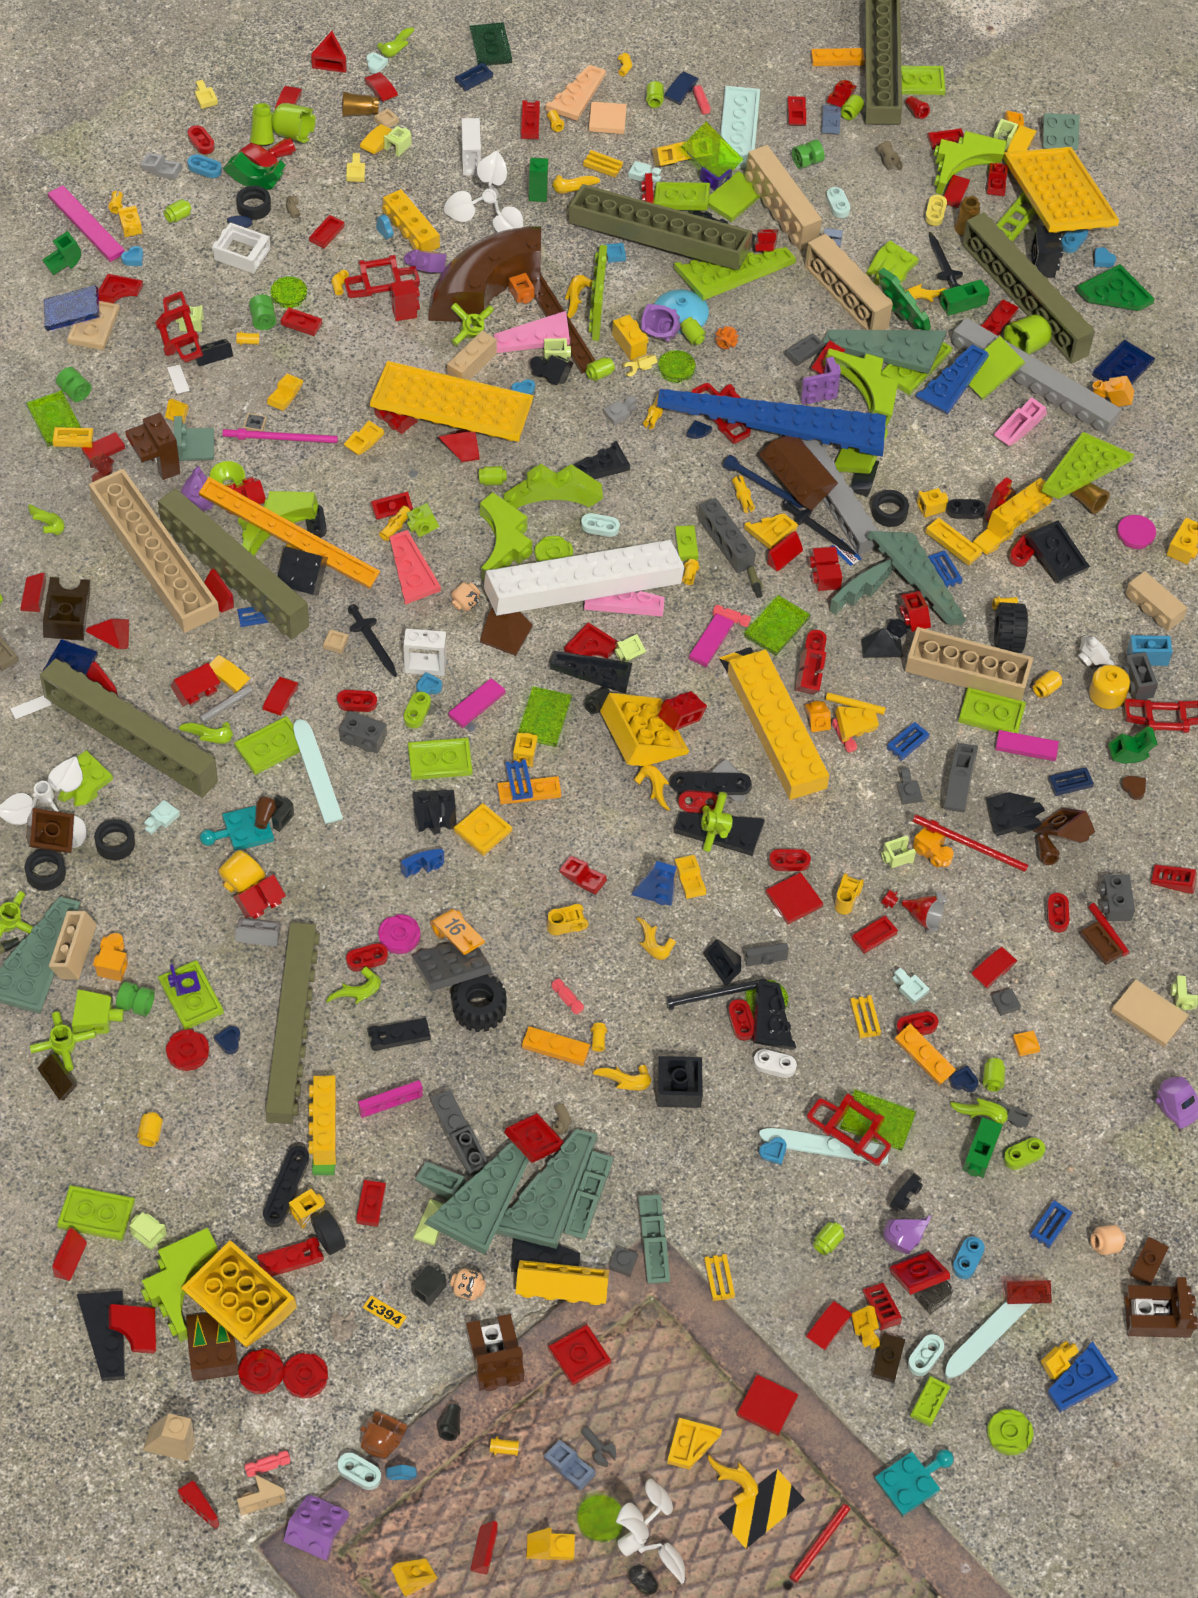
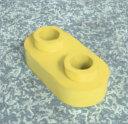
M933 195L930 197L925 217L929 225L938 226L942 224L947 200L944 196Z

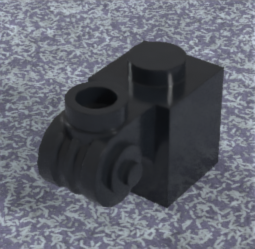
M551 355L548 362L543 356H534L530 360L531 373L538 377H542V375L547 377V381L554 385L566 382L574 362L559 355Z

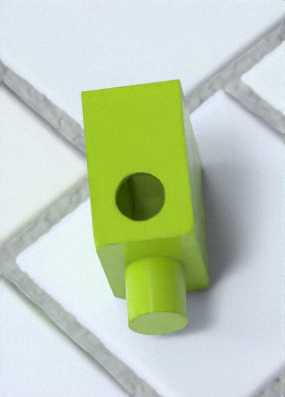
M77 990L72 1021L74 1034L93 1029L95 1034H107L110 1032L111 1021H124V1009H114L112 997L85 990Z

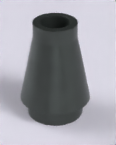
M602 687L599 691L588 696L584 703L585 709L591 714L600 713L611 691L606 687Z
M449 1404L447 1406V1410L437 1428L439 1437L444 1440L454 1441L460 1435L461 1408L458 1405Z

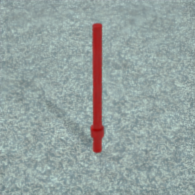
M916 814L912 819V822L925 827L927 831L933 834L935 832L1023 872H1026L1028 864L945 828L933 819L928 820Z

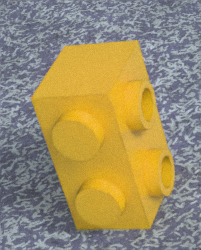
M629 314L613 320L612 336L631 361L646 355L649 340L646 333L640 330L637 321L633 320Z
M1185 518L1170 543L1167 556L1188 565L1192 558L1195 559L1198 555V522Z

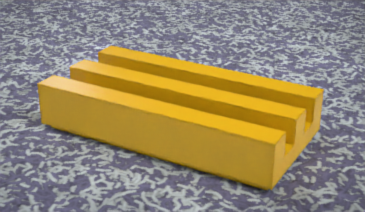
M590 150L589 155L583 161V166L616 178L623 167V161Z
M55 427L53 447L92 448L94 430L93 428Z
M868 995L867 998L861 996L858 999H855V997L850 998V1005L859 1039L880 1036L881 1030L872 996ZM865 1004L868 1005L874 1031H872ZM857 1005L861 1007L867 1030L866 1033L863 1031Z
M722 1254L721 1257H718V1255L713 1256V1258H709V1256L704 1257L712 1301L735 1298L727 1254ZM721 1262L723 1263L727 1288L729 1292L728 1294L725 1293V1288L723 1284L719 1264ZM710 1264L715 1265L720 1295L716 1294Z

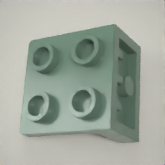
M1044 113L1041 117L1043 149L1072 147L1073 150H1078L1080 115Z
M174 416V436L177 441L179 461L213 460L214 428H187L186 424H183L182 416Z

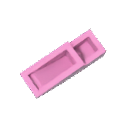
M1031 397L1021 409L1018 408L994 436L1007 446H1011L1031 431L1047 415L1046 407Z

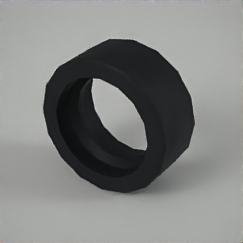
M247 186L241 189L236 196L238 213L251 220H258L267 216L271 211L269 192L260 186ZM249 199H260L264 202L257 207H249L243 204Z
M884 490L879 492L873 500L872 517L882 526H899L907 519L909 502L905 495L899 491ZM883 503H894L902 510L897 514H888L883 512L879 506Z
M107 820L100 824L95 831L94 839L97 852L107 860L116 861L124 859L134 850L135 838L133 829L123 820ZM113 832H120L127 836V841L120 847H107L102 842L106 835Z
M43 849L32 853L27 858L24 869L27 882L31 887L41 891L53 890L65 880V865L59 853ZM51 862L57 865L58 870L51 877L38 878L33 875V869L40 863Z
M327 1209L311 1217L313 1229L327 1254L332 1255L346 1247L340 1228Z

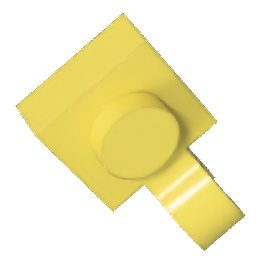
M203 80L196 81L197 91H195V97L200 108L204 109L218 105V99L212 87L206 88Z
M353 153L352 163H347L346 179L349 182H365V163H360V153Z
M649 354L634 359L632 362H625L622 365L623 367H631L630 372L625 373V376H633L638 368L647 370L652 368V364L658 362L655 355Z

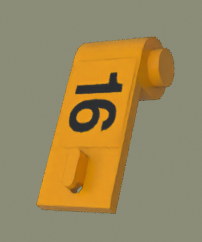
M450 909L430 921L435 935L439 939L446 937L463 955L485 943V940L464 920L459 910Z

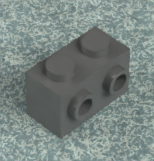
M1146 652L1127 655L1122 669L1129 675V693L1137 700L1154 698L1158 683Z
M349 711L339 729L340 741L347 745L362 748L366 752L377 754L387 736V724Z
M1105 875L1103 882L1099 884V894L1103 896L1102 913H1105L1107 921H1132L1135 907L1130 875Z

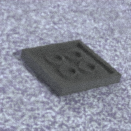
M450 943L442 944L434 949L422 950L418 954L412 955L413 963L430 991L492 973L491 965L479 947L463 955Z

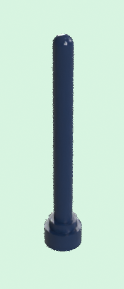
M731 454L726 458L723 464V468L726 470L739 472L782 499L791 501L792 505L801 509L804 507L791 494L740 465L738 458Z

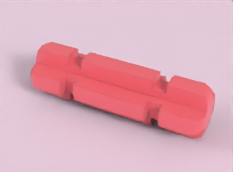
M694 86L693 93L703 115L709 114L711 107L702 86Z
M720 605L714 607V616L717 613L734 621L736 624L739 622L744 627H748L751 622V617L746 614L741 615L740 612L729 608L723 609L724 607Z
M834 718L832 725L837 730L836 732L841 742L845 745L846 751L849 753L856 751L857 744L852 739L853 737H850L846 742L842 741L837 718Z
M559 978L553 981L552 989L559 993L558 996L568 1007H571L572 1012L576 1015L582 1012L584 1005L580 1000H576L577 997L567 986H564L565 983Z
M284 1450L278 1452L276 1456L272 1454L258 1459L256 1463L253 1461L244 1465L246 1475L252 1477L257 1475V1472L264 1473L278 1468L280 1464L282 1466L290 1463V1456L288 1451Z

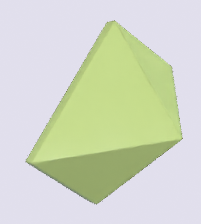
M433 1199L429 1200L415 1232L414 1239L435 1246L440 1232L424 1223L444 1203Z

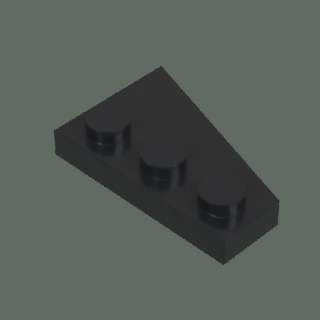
M617 441L611 443V447L606 450L602 448L597 451V455L586 457L573 464V466L594 479L630 470V464Z
M759 980L756 983L753 1043L794 1050L796 1049V1044L792 1040L790 1022L787 1021L786 1006L780 983Z
M514 1238L511 1272H518L519 1260L579 1266L580 1253L559 1244L557 1249Z

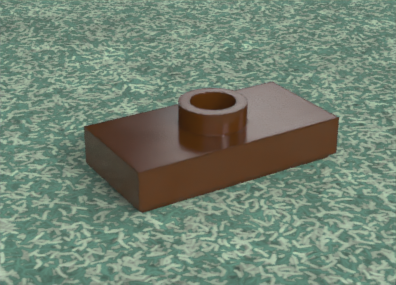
M1098 921L1081 930L1080 935L1105 966L1123 955V951Z
M1148 1237L1130 1276L1151 1286L1169 1246Z

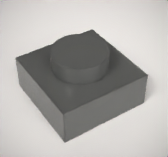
M1012 988L992 995L991 999L1000 1016L1020 1010L1021 1005Z
M617 1247L609 1270L630 1277L638 1259V1254Z

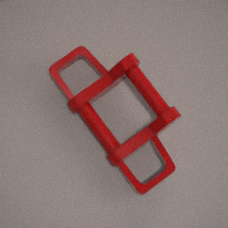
M395 255L371 261L359 260L360 275L344 279L348 298L369 297L372 294L391 291V283L371 287L366 271L368 268L390 265L394 282L401 281L400 276L413 274L415 280H413L415 287L420 286V278L416 267L397 268ZM362 282L364 290H350V284Z
M179 291L163 299L164 313L155 322L164 344V354L170 356L177 351L185 363L201 357L203 352L198 340L199 336L194 330L190 317L191 310L189 305H187L185 295L182 291ZM181 298L183 305L169 310V303ZM183 317L188 333L170 340L166 327L170 322ZM195 342L196 351L183 355L180 347Z
M704 383L694 388L691 392L700 394L708 391L711 395L741 398L732 384L725 386L720 393L710 383ZM720 417L717 420L712 419L718 425L719 431L733 444L750 436L751 429L746 427V423L738 421L735 424L728 423V420L723 421ZM741 426L744 430L743 433L735 436L730 432L736 427Z
M1126 699L1124 703L1125 720L1127 722L1152 727L1154 732L1155 730H1168L1189 733L1191 725H1198V717L1187 719L1186 708H1198V701H1178L1175 703ZM1129 707H1143L1144 717L1131 715ZM1152 710H1177L1178 723L1155 722Z
M849 1093L844 1097L839 1107L822 1098L818 1099L807 1114V1120L822 1130L827 1136L831 1135L852 1149L854 1154L861 1156L875 1166H879L891 1150V1144L878 1134L885 1117L881 1114H875L854 1100V1096ZM821 1106L835 1112L826 1126L813 1117ZM849 1107L872 1121L869 1130L859 1143L836 1129ZM873 1138L885 1147L878 1158H874L864 1152Z

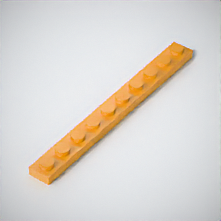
M208 477L199 491V496L296 549L328 557L326 566L368 589H371L380 574L378 569Z

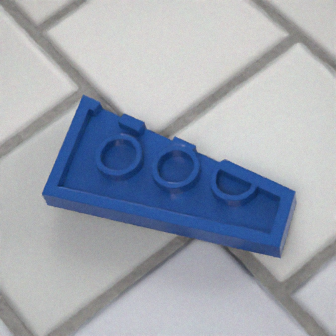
M972 344L955 359V363L949 368L946 367L937 379L928 383V387L923 391H919L916 394V398L948 415L989 357L988 352Z

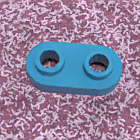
M199 154L191 155L187 160L188 169L194 173L209 178H217L222 174V166L219 161Z
M1088 229L1068 230L1060 244L1063 247V251L1067 253L1076 252L1087 239Z
M969 1237L964 1240L952 1267L953 1273L958 1278L969 1279L975 1273L985 1250L981 1239ZM970 1245H975L977 1249H972ZM966 1263L969 1267L965 1268L961 1264Z

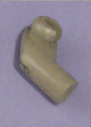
M295 195L286 198V207L293 219L301 215L296 207L299 200Z
M559 1104L554 1108L559 1119L555 1124L553 1123L552 1129L556 1134L562 1135L567 1132L572 1120L565 1105Z

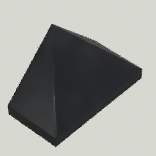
M881 628L861 639L863 658L903 656L901 639L885 628Z
M716 939L703 952V955L725 985H728L741 972V956L719 939Z

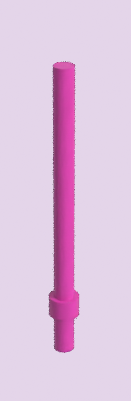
M238 428V430L223 429L222 433L223 437H236L238 440L253 438L338 443V436L248 431L246 428Z

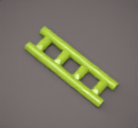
M1024 191L996 224L1011 241L1018 237L1037 213L1034 207L1028 210L1021 206L1024 201L1031 204ZM1017 212L1023 215L1024 218L1019 221L1012 216ZM1006 223H1009L1016 228L1011 232L1003 227Z

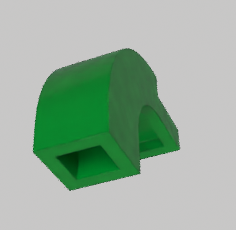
M240 151L229 159L223 170L244 186H260L269 190L275 186L283 175L282 170L286 165L280 160L270 167H261L250 161Z

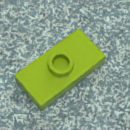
M695 525L675 526L677 551L681 561H688L689 559L698 560Z
M930 1376L910 1417L931 1427L951 1386Z

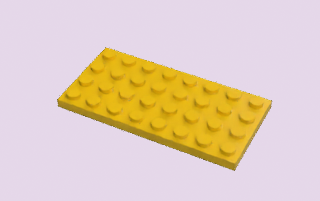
M1072 147L1004 152V161L1049 232L1057 233L1059 231H1076L1079 229L1091 230L1119 225V218Z
M387 361L371 398L370 407L519 442L534 395Z

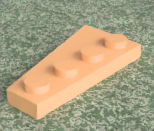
M589 65L576 77L573 83H569L562 93H558L552 102L549 101L545 105V110H556L559 115L578 121L604 79L606 70Z

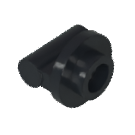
M891 619L887 625V630L899 638L907 634L910 628L901 619Z

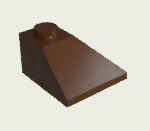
M492 607L488 614L480 643L517 656L533 625L521 612L496 616Z
M1063 807L1041 822L1042 825L1033 830L1035 833L1046 834L1051 837L1078 843L1086 842L1089 836L1096 832L1087 811Z
M33 808L27 818L26 839L29 847L71 853L74 814Z

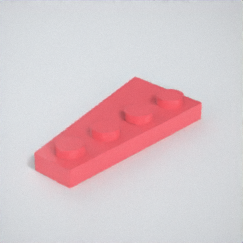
M408 530L390 536V544L405 605L440 592V584Z

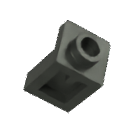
M276 795L274 797L276 810L271 818L273 829L280 832L294 816V806L288 798Z

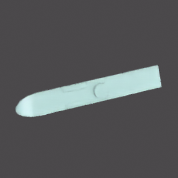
M296 720L294 723L295 739L324 823L328 824L343 820L314 733L306 721Z
M766 1128L759 1132V1136L765 1143H770L776 1137L784 1139L787 1144L786 1149L869 1162L861 1156L854 1154L852 1149L834 1137L777 1128ZM870 1143L864 1152L874 1158H878L885 1147L881 1144ZM888 1155L885 1157L881 1164L887 1165Z
M1024 1283L952 1355L946 1366L945 1376L948 1379L955 1378L967 1371L1040 1298V1295Z

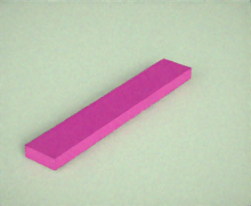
M63 185L48 193V198L109 262L121 257L125 249Z

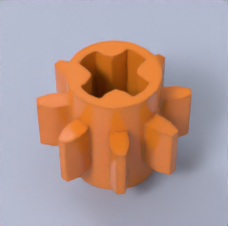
M724 326L723 329L719 328L716 332L717 337L715 340L720 348L729 349L731 346H736L739 335H737V331L733 327Z

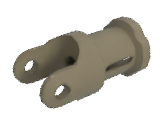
M885 141L881 143L877 150L882 155L883 162L887 168L892 170L893 166H896L898 170H902L903 163L899 155L892 149L891 142Z

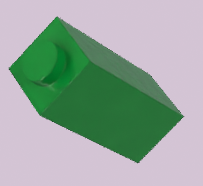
M530 157V202H547L549 158Z
M982 279L943 290L940 305L947 316L987 305L990 290L987 285L985 286Z
M982 1117L963 1171L971 1176L984 1178L1003 1124Z

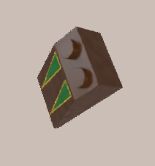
M208 1313L186 1316L189 1358L193 1381L239 1375L235 1338Z

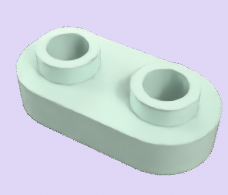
M838 187L828 189L826 200L832 214L837 218L847 217L850 213V204L844 191Z
M588 513L581 519V528L587 533L613 537L619 533L620 523L614 517Z
M934 1334L925 1336L911 1354L908 1361V1369L912 1374L916 1376L926 1375L940 1358L944 1350V1342L939 1336ZM933 1346L936 1350L930 1351L928 1347ZM920 1363L923 1365V1367L918 1368L915 1364Z
M346 1453L339 1458L338 1471L344 1478L365 1490H373L380 1485L381 1472L375 1465L354 1453ZM353 1465L354 1468L352 1470H347L346 1466ZM368 1476H372L374 1478L371 1482H368L365 1479Z

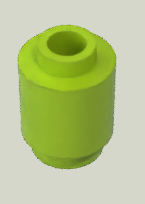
M652 81L646 86V101L652 108L660 107L664 101V86L658 81Z
M851 95L841 108L842 117L846 120L855 119L865 106L864 100L858 95Z
M180 199L168 205L163 210V214L169 223H176L189 216L192 208L187 200Z
M689 317L680 324L682 333L691 345H699L706 339V332L696 319Z
M603 357L589 363L586 374L589 379L598 381L611 375L615 370V365L611 358Z
M484 466V468L479 469L480 484L485 486L503 485V481H507V470H503V466Z
M990 1058L984 1064L983 1086L988 1091L997 1092L1004 1088L1006 1067L1003 1060Z
M827 1222L814 1238L813 1247L824 1256L832 1253L845 1237L843 1227L836 1222Z

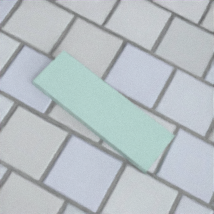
M725 86L717 166L746 169L748 153L755 149L760 89Z

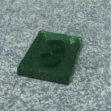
M504 22L470 26L477 65L484 63L486 66L512 63V55Z

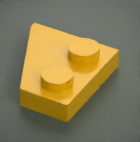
M783 513L772 518H763L758 523L751 524L747 522L744 524V529L771 550L793 531H796L798 524Z
M838 706L835 711L843 742L848 741L850 737L855 735L859 737L864 735V733L873 732L879 726L875 709Z
M679 1418L667 1464L690 1470L718 1440L722 1429Z

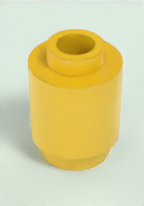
M1047 671L1035 681L1032 687L1034 693L1039 698L1048 697L1062 686V677L1057 671Z
M148 1112L141 1116L137 1134L139 1144L153 1147L159 1141L163 1119L159 1114Z

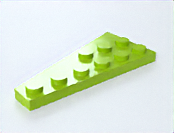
M600 245L599 252L595 254V263H598V266H594V277H596V280L593 279L592 292L595 293L591 295V306L594 307H591L589 320H593L589 322V332L592 333V340L595 341L600 340L607 245Z
M784 247L777 248L774 251H764V253L760 254L749 252L739 270L707 261L698 262L697 260H691L689 264L682 265L681 262L674 263V269L704 301L796 263V257Z
M1082 432L1045 482L1041 492L1046 493L1050 497L1060 499L1133 461L1135 454Z

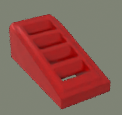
M1155 865L1151 884L1194 894L1197 872L1196 869ZM1160 872L1164 873L1163 879H1159ZM1169 874L1172 875L1171 880H1168Z
M884 1283L862 1290L868 1305L875 1308L880 1331L901 1324L902 1316ZM879 1290L882 1292V1294L873 1297L870 1294ZM885 1299L883 1302L875 1303L876 1300ZM886 1305L888 1306V1308L883 1309V1310H880V1311H879V1309H878V1308L883 1307V1306H886ZM891 1313L890 1316L884 1318L882 1316L884 1314Z
M192 1480L178 1489L179 1498L214 1529L219 1527L217 1515L195 1481L193 1482Z

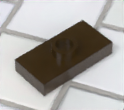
M51 1053L37 1068L59 1100L64 1101L77 1087L76 1082L56 1054Z
M883 1333L872 1377L891 1383L895 1382L905 1339Z

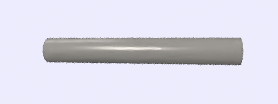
M247 685L200 715V721L202 723L206 722L253 692L251 686Z

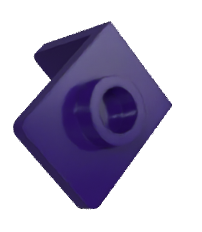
M702 167L699 179L703 183H710V188L715 191L732 177V170L729 169L718 178Z
M173 964L170 965L171 975H167L170 988H175L177 996L200 991L201 988L195 971L176 976ZM184 979H192L194 985L190 988L183 987L182 981Z

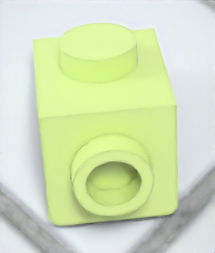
M637 634L622 642H617L615 645L616 649H614L618 659H622L623 662H628L646 653Z
M1177 976L1175 983H1172L1170 988V994L1174 996V1005L1183 1010L1196 1009L1198 995H1187L1186 976Z

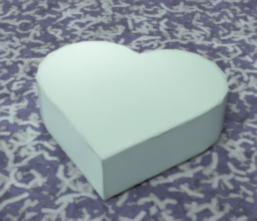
M369 53L367 55L368 70L371 73L380 72L388 64V59L377 53Z

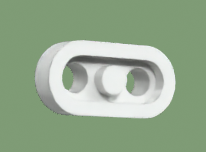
M766 1049L759 1050L755 1054L753 1061L754 1067L758 1071L782 1078L793 1076L797 1066L792 1056ZM766 1057L768 1060L764 1061L761 1058ZM782 1063H788L789 1066H784Z

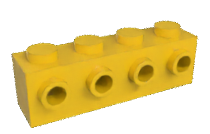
M402 189L383 197V213L389 216L393 225L399 228L402 236L409 240L414 250L433 251L440 248V234Z
M1039 478L995 509L991 514L987 528L1002 539L1052 502L1053 497L1041 492L1046 481Z
M335 1075L313 1076V1085H309V1098H313V1103H309V1117L313 1116V1122H309V1135H313V1141H309V1154H313L314 1165H336Z
M519 1260L515 1294L525 1298L538 1296L546 1300L565 1299L571 1303L584 1301L591 1305L606 1304L609 1270Z

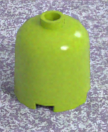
M289 103L278 105L274 112H272L273 131L278 136L284 138H291L301 143L308 142L310 139L307 137L310 132H314L316 115L312 114L313 108Z
M1030 315L1011 322L1004 330V340L1029 355L1046 347L1052 337L1049 323L1044 317L1039 315Z

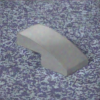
M147 153L140 164L141 168L152 174L173 180L177 178L183 168L181 162L167 161L163 155Z

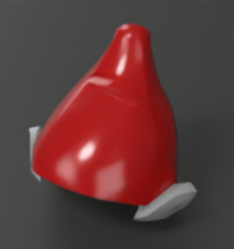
M938 891L936 896H922L912 900L905 899L902 901V907L907 909L914 919L926 928V934H931L940 929L938 924L943 915L944 903H947L944 895Z

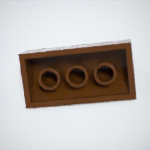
M785 436L773 440L759 454L795 498L810 510H813L838 484L837 480L798 437Z

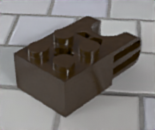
M50 577L43 617V638L84 641L90 598V580L81 579L78 587L68 590L60 586L59 577Z

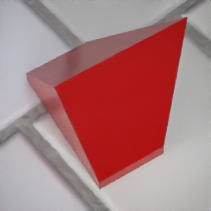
M331 31L312 52V68L346 73V56L333 31Z
M463 429L439 436L447 447L460 459L461 463L480 460L476 432Z
M109 619L88 627L85 631L117 649H127L129 646V619Z

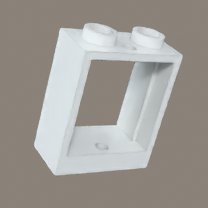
M462 118L463 175H478L477 167L481 161L480 118Z
M229 223L227 228L223 229L218 241H215L213 244L214 260L254 274L270 251V236ZM233 240L254 247L248 257L229 251L227 248Z
M406 629L404 639L405 673L424 674L427 672L431 675L445 676L446 632ZM410 648L437 650L439 651V655L412 653Z

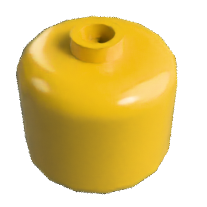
M1104 665L1099 667L1094 672L1089 689L1090 699L1095 705L1108 710L1120 707L1125 702L1129 690V675L1119 666Z
M242 850L235 851L218 869L219 876L224 881L222 885L230 893L233 891L237 894L242 893L255 886L266 876L262 867Z

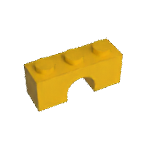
M702 137L652 148L655 166H662L682 160L711 155L708 137Z

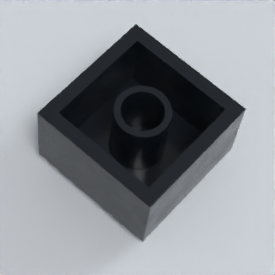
M1036 225L1030 249L1031 262L1043 276L1055 278L1056 271L1060 270L1059 258L1063 257V247H1060L1061 233L1049 232L1045 226Z
M285 546L278 577L293 590L319 595L328 557Z
M659 1056L657 1066V1107L701 1108L703 1097L702 1057Z

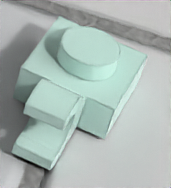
M635 161L628 172V178L645 181V173H652L653 182L656 183L661 179V176H659L661 169H652L651 165Z
M163 800L150 812V817L144 822L147 825L145 830L153 834L160 826L166 829L180 816L179 810Z
M902 968L894 972L893 981L901 985L899 991L913 1005L929 993L930 989L916 975L910 978Z

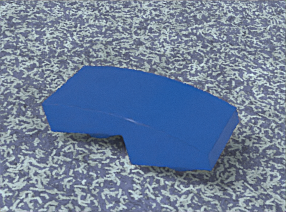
M442 849L428 850L402 860L401 873L407 878L410 875L417 874L421 868H424L427 873L439 869L445 863L444 851Z

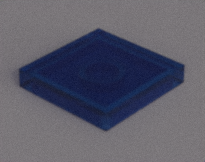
M61 639L43 671L57 659L62 663L66 662L73 670L82 672L86 676L91 664L95 662L98 652Z

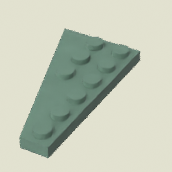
M828 330L823 343L826 346L829 341H832L845 349L844 353L863 358L867 353L884 358L883 363L929 374L945 340L947 331Z
M870 531L867 537L871 541L875 540L880 545L878 549L893 559L892 564L911 585L916 584L921 590L923 598H928L933 603L932 608L948 625H963L966 618L962 614V610L948 591L943 579L937 573L935 566L931 563L916 535L908 532Z
M60 896L45 913L44 918L38 925L33 927L27 938L23 939L4 961V965L0 968V1003L41 1014L55 973L49 968V964L67 911H79V901Z
M576 1129L560 1147L561 1150L558 1154L548 1161L547 1167L542 1173L539 1172L518 1197L519 1200L514 1206L505 1212V1216L501 1220L495 1234L557 1249L577 1190H579L584 1172L597 1142V1134Z
M511 1142L478 1174L459 1189L449 1201L444 1203L436 1213L431 1215L424 1224L485 1255L529 1160Z

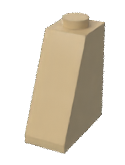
M168 1413L150 1427L143 1451L189 1461L195 1442L191 1419Z

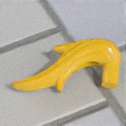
M557 175L552 186L555 192L564 194L578 191L582 184L588 186L598 184L600 179L594 176L563 179L562 176Z
M584 275L573 277L565 296V300L570 298L567 314L569 319L575 315L579 304L582 303L579 298L582 289L585 286L592 287L593 280Z
M919 284L906 291H909L914 299H926L933 302V298L940 296L946 288L927 290L921 288L922 284Z
M653 765L641 767L633 781L640 785L645 777L649 778L653 785V793L650 799L655 798L661 807L670 811L663 796L664 784L669 785V782L657 767Z
M637 917L636 920L643 927L645 941L639 944L657 960L668 958L676 941L669 938L664 946L658 945L655 937L657 926L651 927L644 919Z
M646 1065L639 1066L640 1074L634 1076L623 1073L618 1067L616 1069L599 1068L593 1071L594 1075L618 1082L617 1089L645 1090L649 1087L652 1080Z
M708 1455L710 1465L720 1475L718 1481L732 1480L742 1486L743 1492L733 1497L736 1505L754 1499L758 1494V1485L740 1462L738 1463V1468H728L719 1464Z

